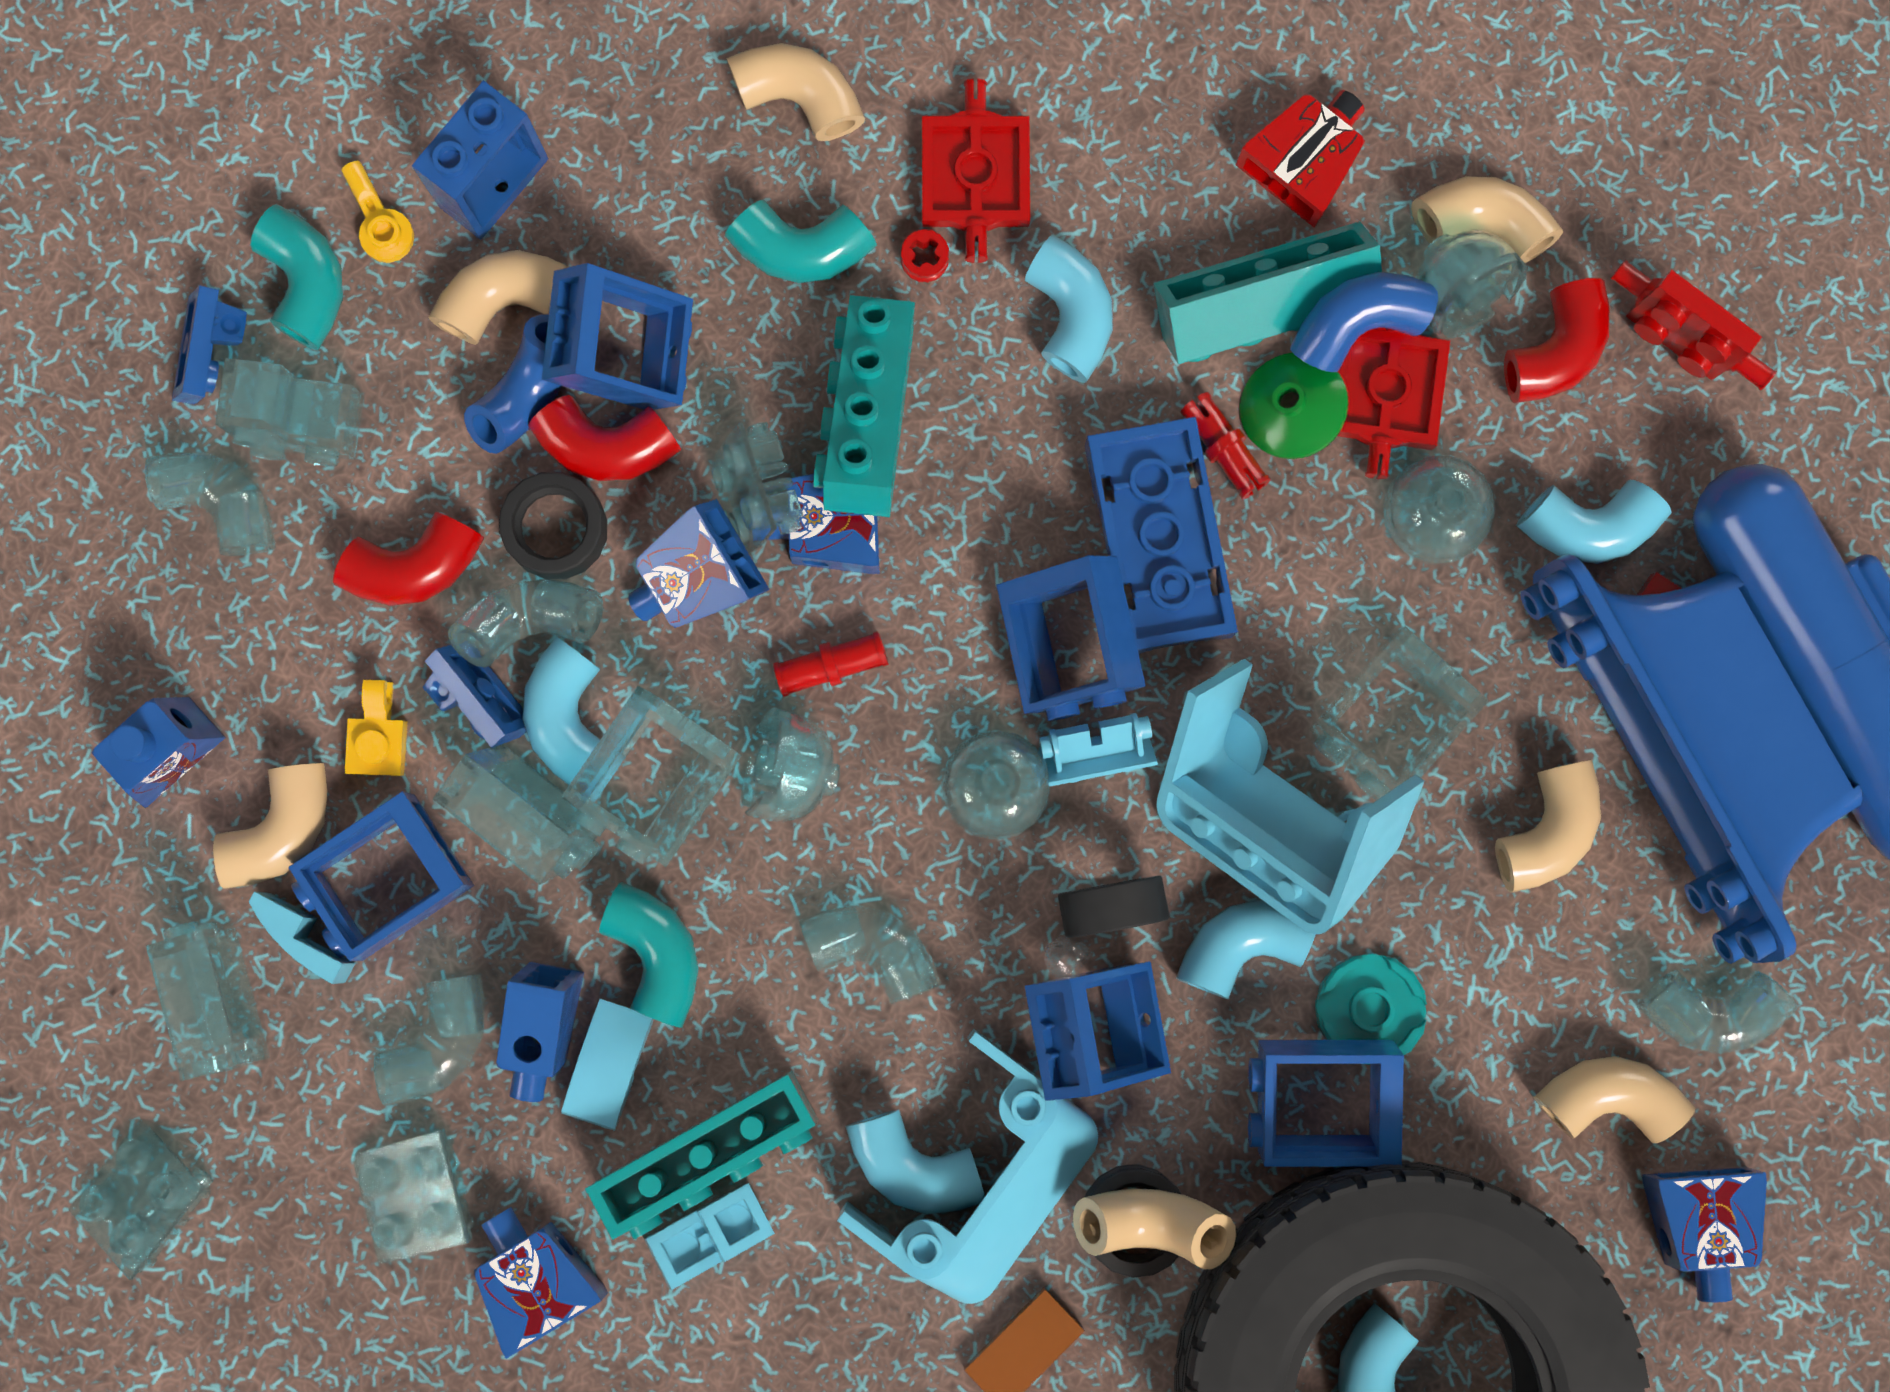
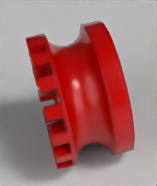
M921 229L912 232L906 237L901 247V263L905 273L911 279L918 282H932L945 273L949 261V248L946 240L939 233L933 230ZM929 245L936 248L934 258L938 263L934 266L928 262L923 263L920 267L914 265L916 257L915 252L912 250L917 246L925 250Z

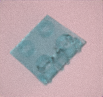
M767 422L748 427L746 429L748 436L743 423L737 424L715 454V461L711 464V473L715 487L719 493L726 492L732 511L728 514V519L751 557L774 533L777 526L781 535L798 531L802 528L799 519L804 516L795 489L781 492L793 485L792 478H781L762 483L763 479L777 476L788 470L787 463L780 462L784 459L777 432L770 431Z
M139 1119L68 1210L129 1280H133L145 1267H153L157 1262L156 1257L170 1239L174 1240L179 1232L174 1228L176 1224L185 1226L190 1219L185 1213L187 1211L192 1212L202 1198H207L210 1195L211 1190L208 1187L213 1182V1178L206 1171L195 1167L191 1172L150 1126Z
M445 1128L423 1134L422 1136L351 1154L378 1265L467 1244L473 1239L470 1228L476 1226L475 1221L471 1220L466 1199L459 1200V1196L466 1194L467 1189L466 1187L456 1188L455 1179L463 1177L462 1171L452 1172V1167L457 1166L452 1146L455 1142L454 1138H447Z

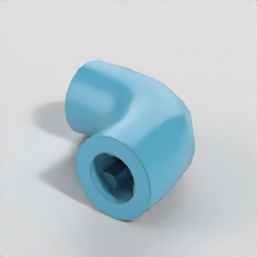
M1052 234L1044 242L1033 259L1025 276V282L1048 295L1056 302L1059 309V323L1056 331L1041 352L1043 358L1051 366L1071 379L1085 383L1101 361L1113 331L1112 298L1098 268L1076 248Z
M1628 480L1611 501L1603 507L1593 510L1584 509L1577 505L1555 485H1552L1529 506L1518 520L1516 526L1536 544L1559 557L1565 554H1572L1581 562L1599 564L1629 555L1653 536L1672 511L1668 503L1656 491L1636 480Z
M556 636L539 658L525 686L522 720L532 750L554 775L577 791L589 780L610 750L609 745L591 733L582 724L578 714V701L583 691L600 669Z
M1262 899L1232 905L1203 924L1185 953L1176 979L1213 995L1229 999L1238 972L1248 960L1265 955L1301 967L1306 960L1316 934L1304 931Z
M900 1110L885 1112L845 1126L853 1154L869 1184L894 1205L923 1214L961 1211L979 1205L984 1199L983 1187L971 1149L966 1148L937 1157L921 1154L912 1146L908 1139Z
M1375 1303L1371 1305L1355 1325L1340 1354L1338 1392H1396L1394 1387L1395 1374L1401 1363L1419 1342Z

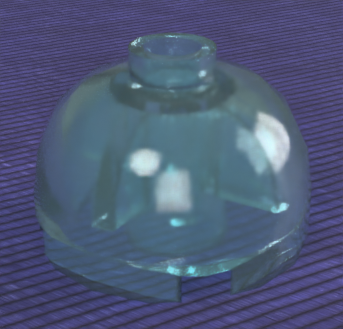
M1484 230L1462 231L1452 236L1445 234L1438 237L1424 251L1423 256L1425 259L1422 261L1416 275L1417 279L1430 283L1438 292V303L1433 319L1430 322L1431 327L1439 336L1443 333L1447 339L1467 334L1486 323L1496 315V312L1490 306L1502 294L1510 301L1519 291L1526 279L1528 266L1502 238Z
M1452 455L1427 456L1406 466L1388 486L1382 505L1384 526L1389 536H1392L1394 542L1403 549L1402 552L1408 557L1429 565L1451 564L1473 553L1488 536L1496 513L1494 491L1484 473L1469 461Z
M778 707L770 709L756 733L766 735V738L758 750L755 762L750 755L748 757L742 780L741 803L743 806L749 807L745 811V814L767 821L788 822L805 817L817 808L824 795L831 796L834 793L839 780L840 767L838 764L833 763V749L827 733L814 721L796 712Z
M997 729L975 733L957 745L945 763L941 782L945 807L955 822L973 836L991 840L1016 837L1035 825L1048 805L1051 786L1049 787L1048 765L1037 747L1019 734Z

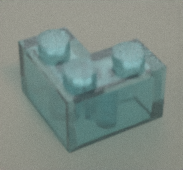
M225 358L215 424L233 437V443L250 448L249 454L254 457L268 460H283L284 452L305 454V462L335 467L338 466L339 458L355 460L364 396L350 384L298 379L281 364Z

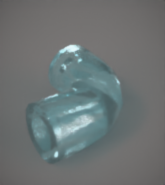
M174 452L147 458L145 463V479L150 498L155 507L159 510H166L183 506H198L207 510L213 517L216 526L219 553L221 555L245 556L268 552L276 548L273 521L263 493L239 465L212 453Z
M551 579L516 582L489 592L470 606L450 626L448 637L453 648L465 660L479 667H488L513 643L530 635H556L577 643L588 641L597 631L601 622L603 599L599 592L570 582Z
M852 905L824 910L799 920L818 972L849 961L866 963L875 969L881 979L890 1005L942 986L934 961L916 931L890 912L861 905Z
M1674 970L1660 978L1641 997L1637 1004V1009L1656 1028L1686 1048L1719 1055L1754 1047L1777 1031L1798 1009V1006L1793 997L1780 984L1760 971H1752L1729 995L1714 998L1698 991L1678 970Z
M481 974L426 983L429 1023L424 1034L417 1041L410 1044L375 1052L374 1078L379 1099L384 1106L413 1102L442 1091L470 1066L484 1035L485 999Z

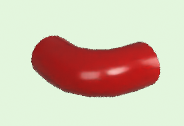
M1585 278L1564 283L1550 291L1555 319V329L1551 337L1543 344L1510 349L1505 354L1504 375L1507 392L1513 403L1541 400L1573 389L1596 368L1609 339L1610 306L1605 280L1602 278Z
M566 395L542 408L528 424V429L543 449L568 471L597 481L631 480L661 466L682 450L667 426L650 406L620 426L602 427L595 424L586 415L573 396Z
M435 512L422 537L415 545L404 551H390L362 537L353 539L340 556L333 574V583L335 586L359 598L388 606L424 602L452 587L472 562L484 537L465 524L447 515Z

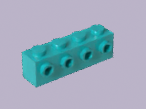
M1359 221L1153 283L1164 342L1176 362L1182 364L1188 361H1203L1212 354L1238 346H1252L1260 343L1264 338L1291 330L1298 331L1304 319L1322 296L1347 279L1378 271L1382 272L1380 245Z
M850 295L847 317L837 316L834 349H842L840 362L830 361L827 394L835 395L834 408H823L820 434L821 440L829 441L827 455L817 454L814 470V487L823 488V505L826 511L882 517L891 516L912 349L915 302Z
M791 1070L596 1180L585 1190L611 1239L614 1240L629 1231L634 1240L663 1223L660 1216L661 1212L677 1203L685 1211L712 1196L713 1192L709 1185L729 1175L733 1183L760 1169L763 1167L760 1156L778 1146L784 1155L813 1138L809 1129L814 1127L819 1119Z

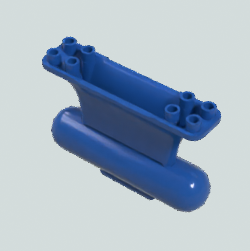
M1750 464L1726 470L1712 480L1699 496L1692 517L1697 541L1717 575L1703 582L1660 594H1620L1599 585L1586 566L1576 556L1565 554L1535 571L1533 574L1534 585L1524 589L1520 594L1524 608L1533 619L1539 620L1548 615L1556 628L1558 635L1550 638L1547 642L1549 652L1554 661L1562 668H1567L1575 663L1584 680L1589 681L1686 853L1684 858L1696 877L1695 880L1687 883L1684 887L1689 902L1701 914L1714 909L1724 929L1713 934L1712 940L1720 956L1730 964L1743 957L1753 963L1781 962L1796 952L1795 936L1783 911L1782 897L1786 879L1803 851L1824 830L1841 817L1852 811L1869 842L1886 859L1890 860V577L1881 561L1876 556L1870 554L1861 555L1845 563L1801 486L1783 469L1763 464Z

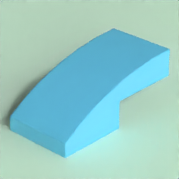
M254 892L252 894L249 904L257 918L272 938L290 956L312 973L331 984L346 982L356 963L349 961L345 957L339 958L332 950L307 938L317 917L271 893Z
M599 999L561 1110L562 1114L613 1131L616 1130L634 1080L635 1069L653 1024L652 1018L642 1015L633 1009Z
M746 1183L647 1236L644 1240L669 1289L673 1290L718 1263L728 1261L775 1233L749 1183Z

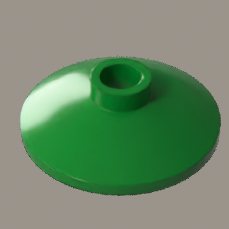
M1293 353L1279 355L1261 365L1252 374L1244 387L1240 401V417L1243 428L1250 440L1259 449L1271 456L1282 459H1299L1311 456L1327 447L1341 431L1349 406L1347 388L1338 372H1328L1313 367ZM1289 392L1299 394V400L1295 406L1291 408L1281 407V400L1285 394Z

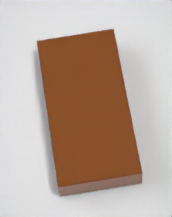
M1043 1287L964 1366V1371L984 1392H1025L1085 1330L1055 1297Z

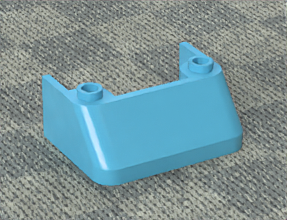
M1243 659L1188 691L1157 797L1158 815L1164 826L1171 833L1298 927L1311 934H1322L1343 919L1397 851L1425 780L1415 774L1374 803H1365L1353 810L1345 823L1263 765L1268 750L1266 733L1254 717L1240 708L1253 666L1246 659Z
M974 1028L967 1037L968 1041L1014 1075L1001 1094L999 1113L1005 1126L1025 1141L957 1236L937 1221L919 1219L906 1225L899 1235L894 1237L848 1201L840 1210L837 1220L911 1277L959 1302L967 1304L981 1302L991 1295L1093 1154L1098 1143L1096 1124L1085 1111L1069 1099L1045 1101L1041 1078Z

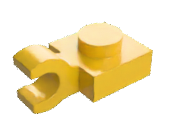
M363 680L362 707L364 719H347L345 774L404 776L408 721L391 720L393 682Z

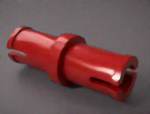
M1204 392L1197 396L1199 400L1197 405L1192 399L1181 409L1180 413L1185 418L1196 417L1200 439L1207 447L1204 454L1211 463L1217 462L1239 492L1241 499H1247L1254 495L1252 490L1256 488L1257 491H1260L1271 481V478L1268 474H1265L1243 443L1246 440V436L1241 429L1234 430L1212 400L1211 394Z
M876 631L871 635L832 646L831 642L820 644L819 651L780 663L775 662L773 663V668L783 697H786L791 693L830 682L833 687L842 684L843 677L882 665L884 667L889 665L881 636Z

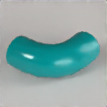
M762 199L744 210L725 232V237L738 252L764 273L796 283L831 279L857 264L877 246L874 237L867 227L843 204L823 222L813 228L799 229L785 223L769 204Z
M275 204L269 207L260 217L254 228L250 244L253 252L279 266L288 279L286 294L271 317L270 322L293 340L310 349L319 350L333 328L343 301L341 264L324 235L302 217Z
M620 882L605 908L599 933L628 945L636 951L641 959L643 967L642 978L630 1008L662 1023L682 1028L693 1002L699 971L693 937L674 909L648 892Z

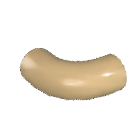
M779 43L751 48L726 58L746 110L772 100L786 99L794 101L802 107L813 134L818 141H830L852 133L865 121L856 94L839 68L812 49Z
M1465 176L1431 189L1416 198L1411 205L1414 222L1427 242L1434 247H1440L1469 231H1484L1494 235L1502 242L1517 264L1520 265L1542 254L1563 233V229L1548 209L1526 189L1497 177Z
M521 250L487 254L460 269L440 294L428 318L445 332L476 345L493 316L507 306L521 305L544 315L549 314L554 271L568 268V266L549 257Z
M1592 760L1568 764L1537 773L1544 799L1542 820L1535 828L1527 832L1498 838L1495 843V853L1500 875L1509 892L1539 887L1568 874L1590 850L1601 820L1599 785Z
M324 763L300 764L269 769L271 802L266 818L255 827L246 830L217 833L215 835L213 844L214 865L218 882L223 889L254 885L284 875L289 871V866L310 853L325 824L327 783Z
M1617 1056L1582 1061L1553 1078L1533 1097L1552 1121L1572 1139L1576 1138L1587 1126L1603 1114L1616 1113L1624 1115L1634 1122L1652 1143H1659L1679 1131L1695 1112L1694 1105L1672 1082L1648 1064Z
M1126 1189L1084 1197L1077 1202L1073 1213L1076 1237L1082 1248L1088 1254L1094 1256L1129 1248H1153L1174 1253L1202 1269H1213L1221 1265L1229 1257L1236 1239L1235 1224L1227 1215L1186 1195L1162 1190Z

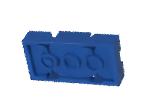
M1196 417L1087 436L1084 447L1093 494L1099 507L1108 556H1117L1123 585L1130 584L1135 610L1129 609L1138 653L1141 654L1154 649L1204 640L1232 638L1238 630ZM1189 463L1193 465L1195 480L1198 484L1197 488L1191 489L1190 473L1187 470V464ZM1110 478L1114 498L1113 503L1105 501L1101 479ZM1216 569L1218 595L1212 596L1208 572Z

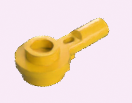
M352 161L342 167L341 171L365 216L359 230L361 247L369 257L378 262L391 263L402 259L413 246L414 231L412 224L404 214L395 209L384 208L360 161Z

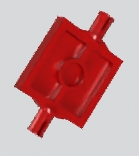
M974 78L964 81L965 111H960L950 116H922V227H954L965 231V261L970 263L975 261V242L978 243V263L988 260L987 231L998 227L1030 226V116H1002L986 111L987 82L980 78H977V99H974Z
M1625 260L1610 278L1636 296L1635 304L1626 315L1628 319L1635 323V332L1648 343L1653 345L1663 344L1679 356L1677 359L1679 365L1689 374L1699 378L1706 376L1710 380H1714L1725 371H1737L1757 386L1759 390L1764 389L1775 376L1776 370L1771 369L1751 354L1762 336L1675 271L1671 270L1663 278L1650 279Z
M1379 327L1368 330L1359 336L1352 345L1338 371L1347 388L1349 406L1345 423L1337 436L1357 439L1370 446L1367 470L1365 472L1366 477L1373 479L1376 476V479H1388L1391 448L1405 446L1433 450L1437 446L1451 340L1424 337L1422 335L1414 337L1393 329Z

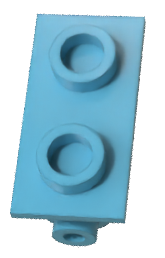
M1131 713L1128 716L1098 721L1100 736L1090 737L1088 724L1048 730V736L1039 737V752L1049 787L1158 765L1150 741L1152 729L1149 717L1138 718L1136 713Z

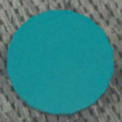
M1374 953L1350 956L1332 967L1319 986L1315 1002L1318 1028L1325 1040H1394L1403 1055L1411 1052L1422 1037L1427 1021L1425 1020L1427 1013L1425 990L1414 972L1397 959Z

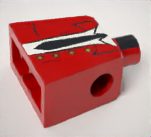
M1340 90L1327 107L1313 96L1305 94L1244 145L1236 166L1315 228L1365 143L1363 136L1352 128L1354 123L1364 113V105L1354 94L1346 90Z

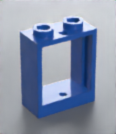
M483 80L412 164V167L439 208L482 240L549 158L527 113ZM480 145H484L476 154L475 151L480 147ZM505 182L508 184L505 192H498L496 190L499 183Z
M589 263L554 271L542 380L640 409H646L649 406L653 410L681 406L683 392L687 383L686 363L689 338L692 333L693 299ZM602 301L647 315L640 384L594 371Z
M1087 555L996 585L1024 714L1046 712L1048 721L1066 719L1080 715V704L1093 701L1094 709L1118 705L1127 702L1125 692L1146 687L1117 556ZM1088 589L1108 679L1061 692L1042 603Z
M404 791L288 867L297 880L291 884L296 897L308 911L311 912L315 909L325 923L326 928L322 930V935L327 945L339 958L346 956L349 961L365 960L474 886L415 794ZM394 824H397L438 886V889L364 938L322 872Z
M1151 961L1104 968L1025 985L1045 1101L1093 1096L1171 1073ZM1097 986L1102 988L1116 1067L1105 1070L1100 1069L1086 989ZM1145 1013L1150 1016L1151 1022L1149 1025L1144 1020Z
M1258 1040V1058H1249L1248 1065L1250 1092H1258V1113H1249L1248 1115L1249 1146L1258 1147L1264 1167H1370L1383 1164L1402 1165L1403 1053L1394 1040ZM1277 1064H1370L1369 1135H1276Z

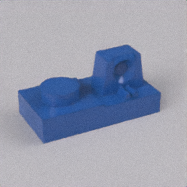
M199 285L188 297L172 401L196 404L205 397L206 392L213 393L219 371V362L211 360L213 344L238 346L242 343L247 312L218 301L219 290Z
M468 640L437 648L425 660L433 672L424 684L423 689L427 691L442 712L458 706L470 721L473 731L484 739L491 748L520 738L526 733L522 720V706Z

